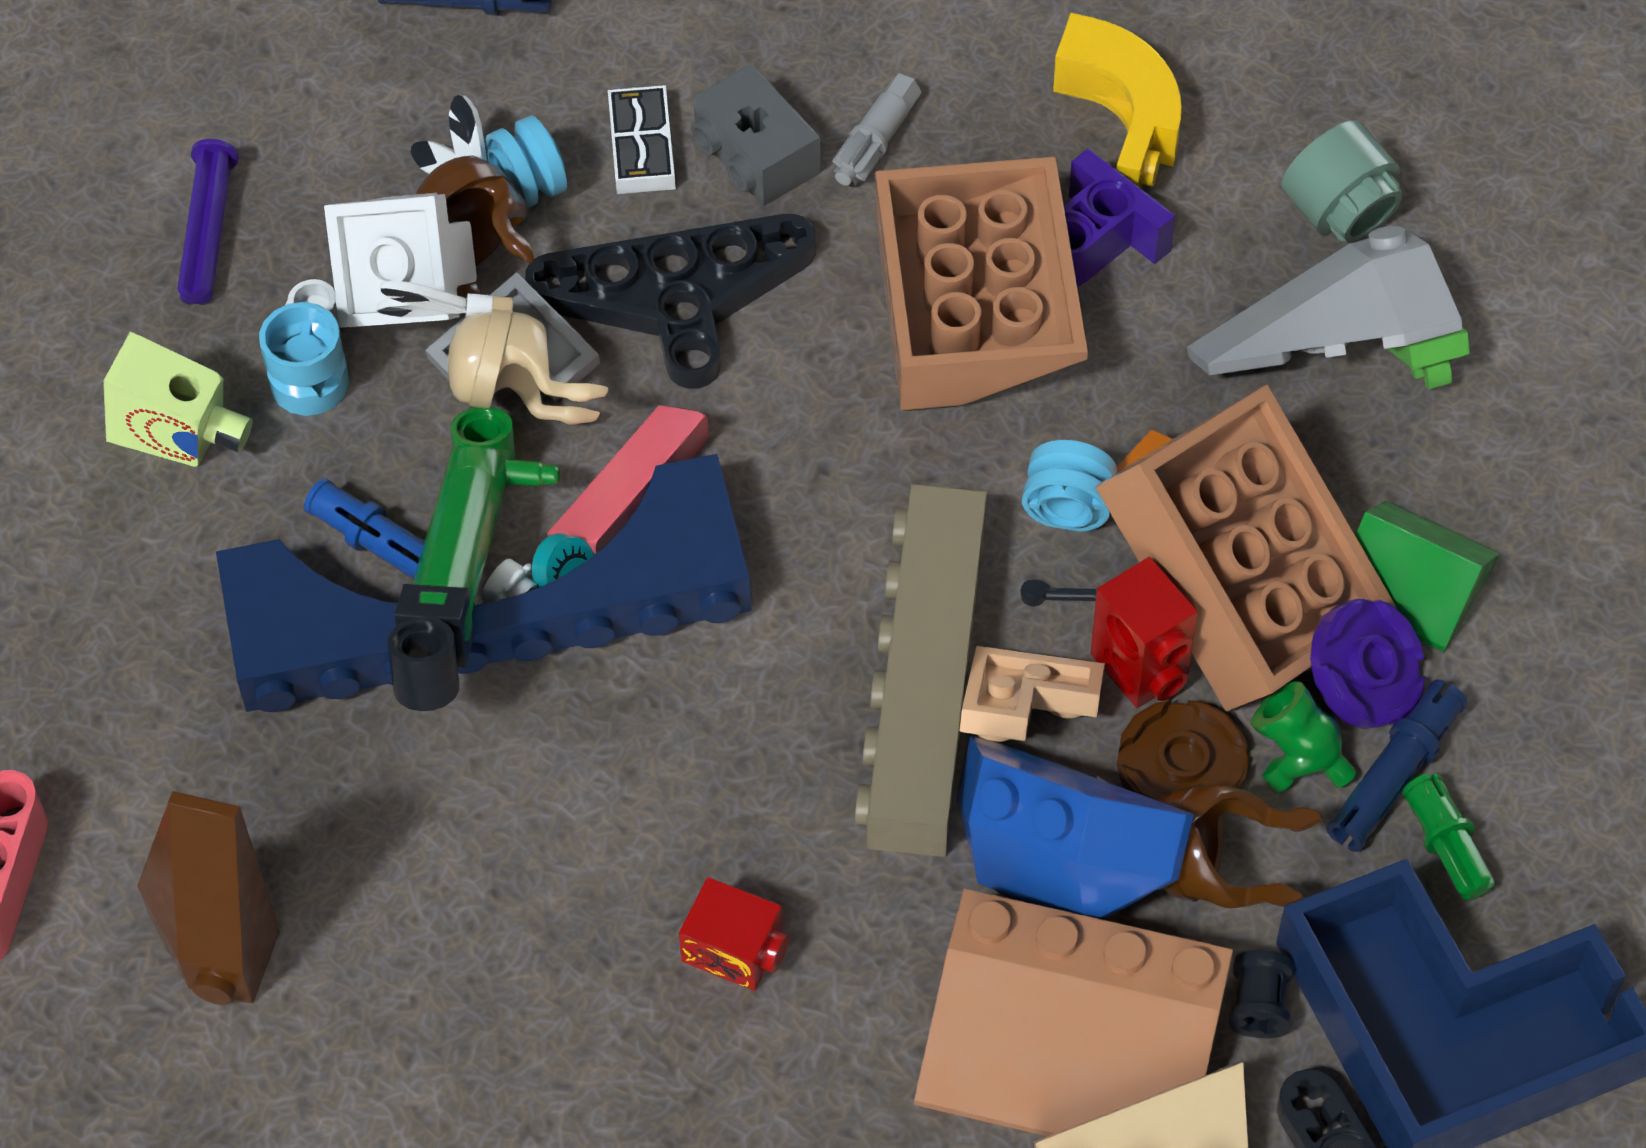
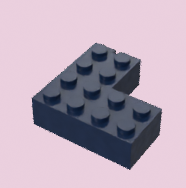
M1408 859L1401 860L1284 906L1276 944L1281 953L1293 961V975L1387 1148H1474L1646 1077V1008L1634 988H1630L1620 993L1609 1021L1605 1018L1604 1014L1611 1012L1626 975L1595 924L1472 973Z

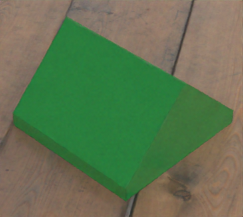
M1383 501L1365 512L1355 536L1396 605L1395 608L1409 620L1420 642L1445 653L1498 561L1500 554L1392 503Z

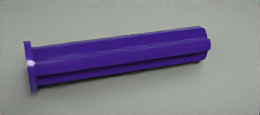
M218 139L200 140L193 145L191 150V158L196 163L177 287L181 301L188 305L194 303L205 305L212 299L230 170L236 167L239 160L238 150L230 143Z

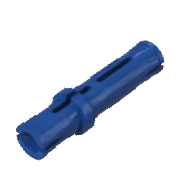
M322 478L314 484L304 502L305 512L316 516L345 535V542L357 551L367 549L400 570L406 576L414 579L418 562L403 554L400 548L404 547L420 557L425 540L420 539L387 518L386 510L377 503L368 502L365 504L335 486L327 478ZM349 515H354L381 533L380 537L375 536L348 518Z

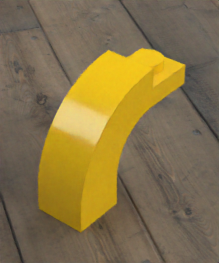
M1071 13L1055 57L1053 92L1094 101L1115 113L1123 122L1128 132L1116 170L1141 190L1143 185L1153 187L1160 164L1174 167L1177 154L1182 107L1180 92L1174 75L1157 51L1135 34L1107 21Z

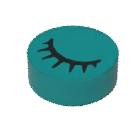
M556 533L548 536L538 546L533 557L532 576L534 582L538 584L539 588L568 574L594 556L592 548L584 539L572 535Z

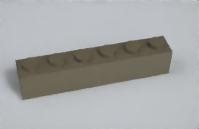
M911 484L908 509L896 508L893 545L903 546L901 562L889 561L885 599L896 600L894 616L882 615L878 641V653L888 654L886 671H874L871 692V709L881 710L879 728L867 727L863 752V766L874 767L872 784H859L855 813V824L867 825V849L946 857L961 733V713L966 691L984 539L987 491Z

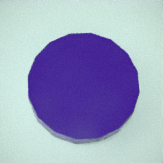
M1366 598L1354 599L1338 604L1323 615L1313 634L1310 661L1316 687L1327 707L1341 720L1362 729L1395 724L1397 720L1405 718L1412 712L1424 691L1425 676L1419 677L1420 669L1418 661L1424 659L1421 642L1409 620L1393 605L1381 600L1372 602Z

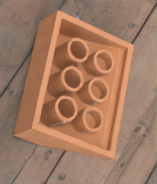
M1056 157L875 171V219L900 410L964 405L1087 360L1088 350Z
M1267 384L1095 486L1138 562L1150 556L1198 611L1192 654L1225 711L1272 694L1311 667L1310 655L1313 634L1323 615L1338 604L1354 599L1366 598L1372 602L1381 600L1396 607Z
M964 888L947 949L915 1093L914 1105L1049 1136L1110 1111H1116L1177 1085H1183L1206 1076L1233 949Z

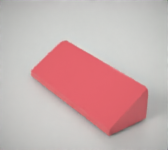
M658 405L550 529L547 535L564 533L582 538L588 542L595 555L616 536L638 508L649 487L655 466L692 459L709 440L708 417L698 411Z

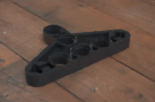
M779 214L551 252L536 257L533 264L529 263L525 270V281L559 315L659 336L666 371L670 379L678 386L687 389H699L711 384L720 373V345L715 325L808 267L816 256L815 229L812 223L803 216ZM792 237L797 247L786 249L781 239ZM757 241H763L766 262L757 263ZM726 245H736L746 251L745 257L736 262L721 261L714 254L719 248ZM667 255H678L688 262L682 270L677 272H665L655 266L659 259ZM608 265H619L628 270L627 276L617 282L602 281L596 274L601 268ZM585 270L586 285L589 291L580 292L577 271ZM557 277L560 287L549 289L546 278ZM678 302H688L698 308L697 314L687 320L673 319L666 314V311L671 305ZM689 350L702 351L710 358L704 366L696 369L682 367L676 361L678 356Z

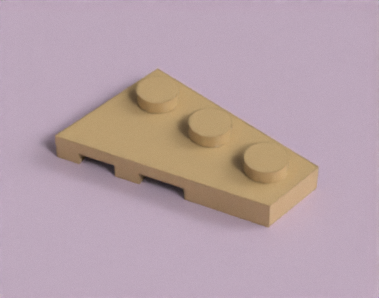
M1236 1062L1218 1069L1214 1073L1183 1085H1177L1116 1111H1110L1034 1141V1148H1248L1243 1062Z

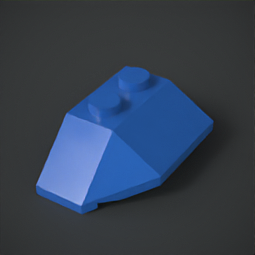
M970 735L956 797L978 884L1026 903L1101 920L1137 902L1156 889H1162L1178 880L1194 814L1007 745L985 740L978 735Z

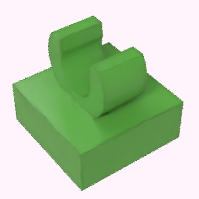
M1463 328L1461 331L1406 346L1388 348V350L1411 368L1415 379L1424 377L1425 387L1432 389L1452 382L1449 360L1470 354L1468 331Z

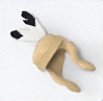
M386 281L381 283L380 291L388 297V299L377 304V311L381 314L397 317H420L465 313V319L457 326L451 339L448 354V377L450 389L454 397L460 402L468 404L469 408L490 409L494 393L503 388H510L520 396L531 414L538 419L562 421L568 425H577L597 420L600 414L598 411L573 406L542 405L540 390L550 396L584 402L605 397L608 393V387L588 383L552 381L549 378L547 335L544 324L530 315L513 312L512 297L468 293L467 298L410 282Z

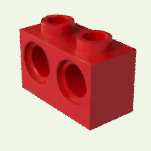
M1149 556L1097 588L1090 655L1096 662L1105 663L1104 671L1136 709L1154 698L1158 701L1167 700L1179 692L1188 680L1198 611Z

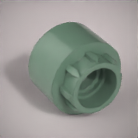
M1358 120L1341 123L1316 138L1293 160L1281 181V188L1320 235L1328 236L1334 233L1340 241L1346 242L1360 240L1369 235L1371 231L1378 229L1392 216L1402 200V191L1399 189L1400 184L1397 182L1400 175L1399 165L1363 123Z

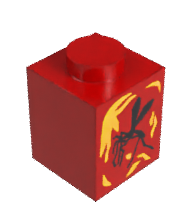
M707 877L679 931L681 962L755 991L765 970L771 973H775L778 970L788 947L789 935L783 933L782 906Z

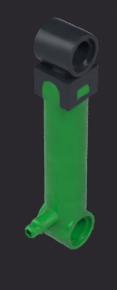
M473 407L459 413L451 422L452 449L412 584H403L394 615L396 627L388 636L394 696L401 705L411 710L434 711L445 707L456 698L459 692L458 667L466 668L474 638L472 612L505 489L510 485L538 487L542 484L556 485L560 480V468L557 465L543 464L541 461L516 460L512 419L499 408Z

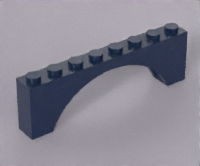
M718 454L656 465L649 487L638 508L616 536L588 561L542 587L518 596L474 605L472 612L474 638L466 668L458 667V673H473L484 668L486 664L514 658L521 661L538 660L549 654L550 651L574 646L598 648L610 643L614 638L639 633L649 636L663 635L672 631L676 626L704 620L710 623H723L732 620L739 613L751 611L750 577ZM280 539L216 551L236 678L246 712L255 710L279 712L290 708L295 702L320 697L344 699L354 695L359 689L384 684L393 686L388 653V636L396 627L394 616L397 608L396 603L380 601L360 595L334 584L300 561Z

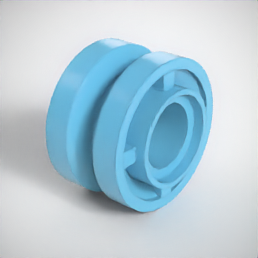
M529 115L516 121L514 136L504 128L498 129L486 136L488 162L500 168L513 181L514 186L525 200L527 209L538 203V190L550 198L566 191L567 178L560 150L552 135L535 116Z
M1055 440L1041 444L1034 449L1030 457L1028 479L1022 496L1023 508L1031 518L1045 526L1080 532L1096 529L1108 520L1110 512L1095 486L1116 474L1117 466L1113 459L1103 450L1084 442Z

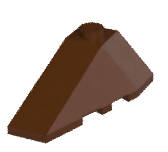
M172 791L137 885L147 913L189 989H192L195 995L205 1001L219 1005L229 1004L232 999L253 1004L280 932L241 807Z

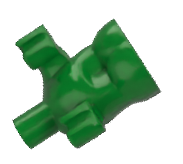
M1296 681L1286 683L1263 700L1261 706L1256 710L1251 719V726L1262 736L1273 740L1285 752L1280 758H1273L1261 775L1275 792H1283L1289 788L1295 778L1321 771L1337 788L1345 786L1354 778L1356 774L1355 768L1341 753L1342 736L1337 720L1332 715L1326 713L1318 703L1314 702L1310 692L1303 683Z

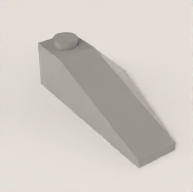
M1388 226L1371 231L1369 239L1350 243L1187 346L1190 360L1210 376L1282 365L1291 359V351L1302 350L1306 353H1325V357L1328 358L1346 355L1345 346L1349 342L1382 338L1383 347L1387 349L1406 346L1461 331L1463 327L1461 316L1430 245L1403 227Z

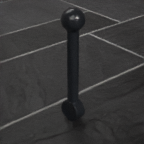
M1033 579L1023 583L1020 595L1021 600L1026 605L1034 607L1041 605L1045 600L1096 601L1097 589L1045 588L1042 582Z

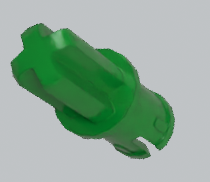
M1427 773L1409 782L1402 793L1426 836L1423 841L1426 851L1430 854L1439 855L1454 886L1464 900H1475L1491 891L1494 887V880L1471 839L1475 832L1474 825L1471 820L1462 817L1450 796L1442 776L1439 773H1433L1432 776Z

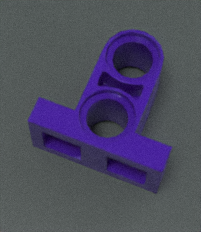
M1087 148L1071 161L1068 196L1071 199L1064 204V211L1077 287L1087 282L1130 246L1154 264L1171 252L1175 224L1174 214Z

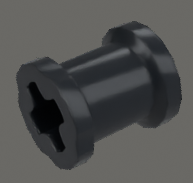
M1263 950L1244 951L1235 956L1233 975L1238 979L1237 1006L1233 1007L1229 1012V1026L1234 1032L1246 1037L1264 1039L1278 1038L1289 1032L1291 1029V1016L1285 1010L1286 983L1291 981L1293 974V961L1288 956L1275 951Z

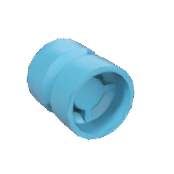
M308 302L291 303L274 310L264 320L259 332V340L264 364L267 368L271 393L276 402L288 412L303 416L322 414L336 407L345 397L350 382L340 329L335 317L322 306Z

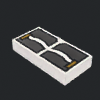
M666 85L608 90L617 194L676 189Z

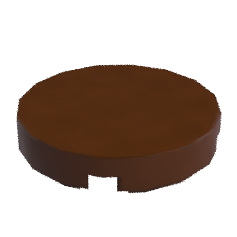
M1171 700L1154 703L1134 715L1121 734L1117 769L1124 789L1157 801L1163 796L1170 795L1175 790L1200 784L1228 785L1242 790L1245 785L1248 767L1247 745L1242 731L1224 712L1205 702L1188 700V704H1171Z

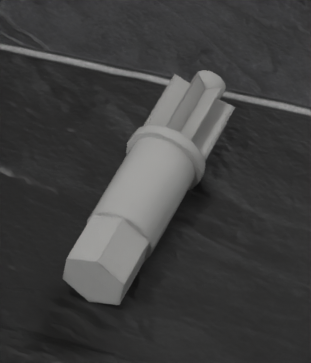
M898 73L877 97L859 125L854 126L850 131L849 137L832 160L837 165L833 172H836L835 178L840 184L847 186L853 181L857 185L860 180L865 181L878 160L886 153L888 143L922 93L915 79Z

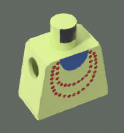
M132 332L129 333L104 379L106 442L195 467L202 461L210 443L240 453L248 440L253 420L250 417L223 408V378L217 372Z

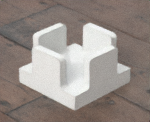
M426 193L392 196L324 206L339 328L439 321L460 317L459 314L397 317L384 315L377 311V304L388 299L380 291L381 283L386 281L415 283L456 296L459 285L476 281L477 275L470 222L449 223L445 194Z

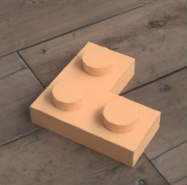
M976 646L962 707L960 732L977 734L985 740L995 742L1009 739L1026 741L1032 709L1046 710L1061 718H1076L1080 716L1097 718L1105 663Z

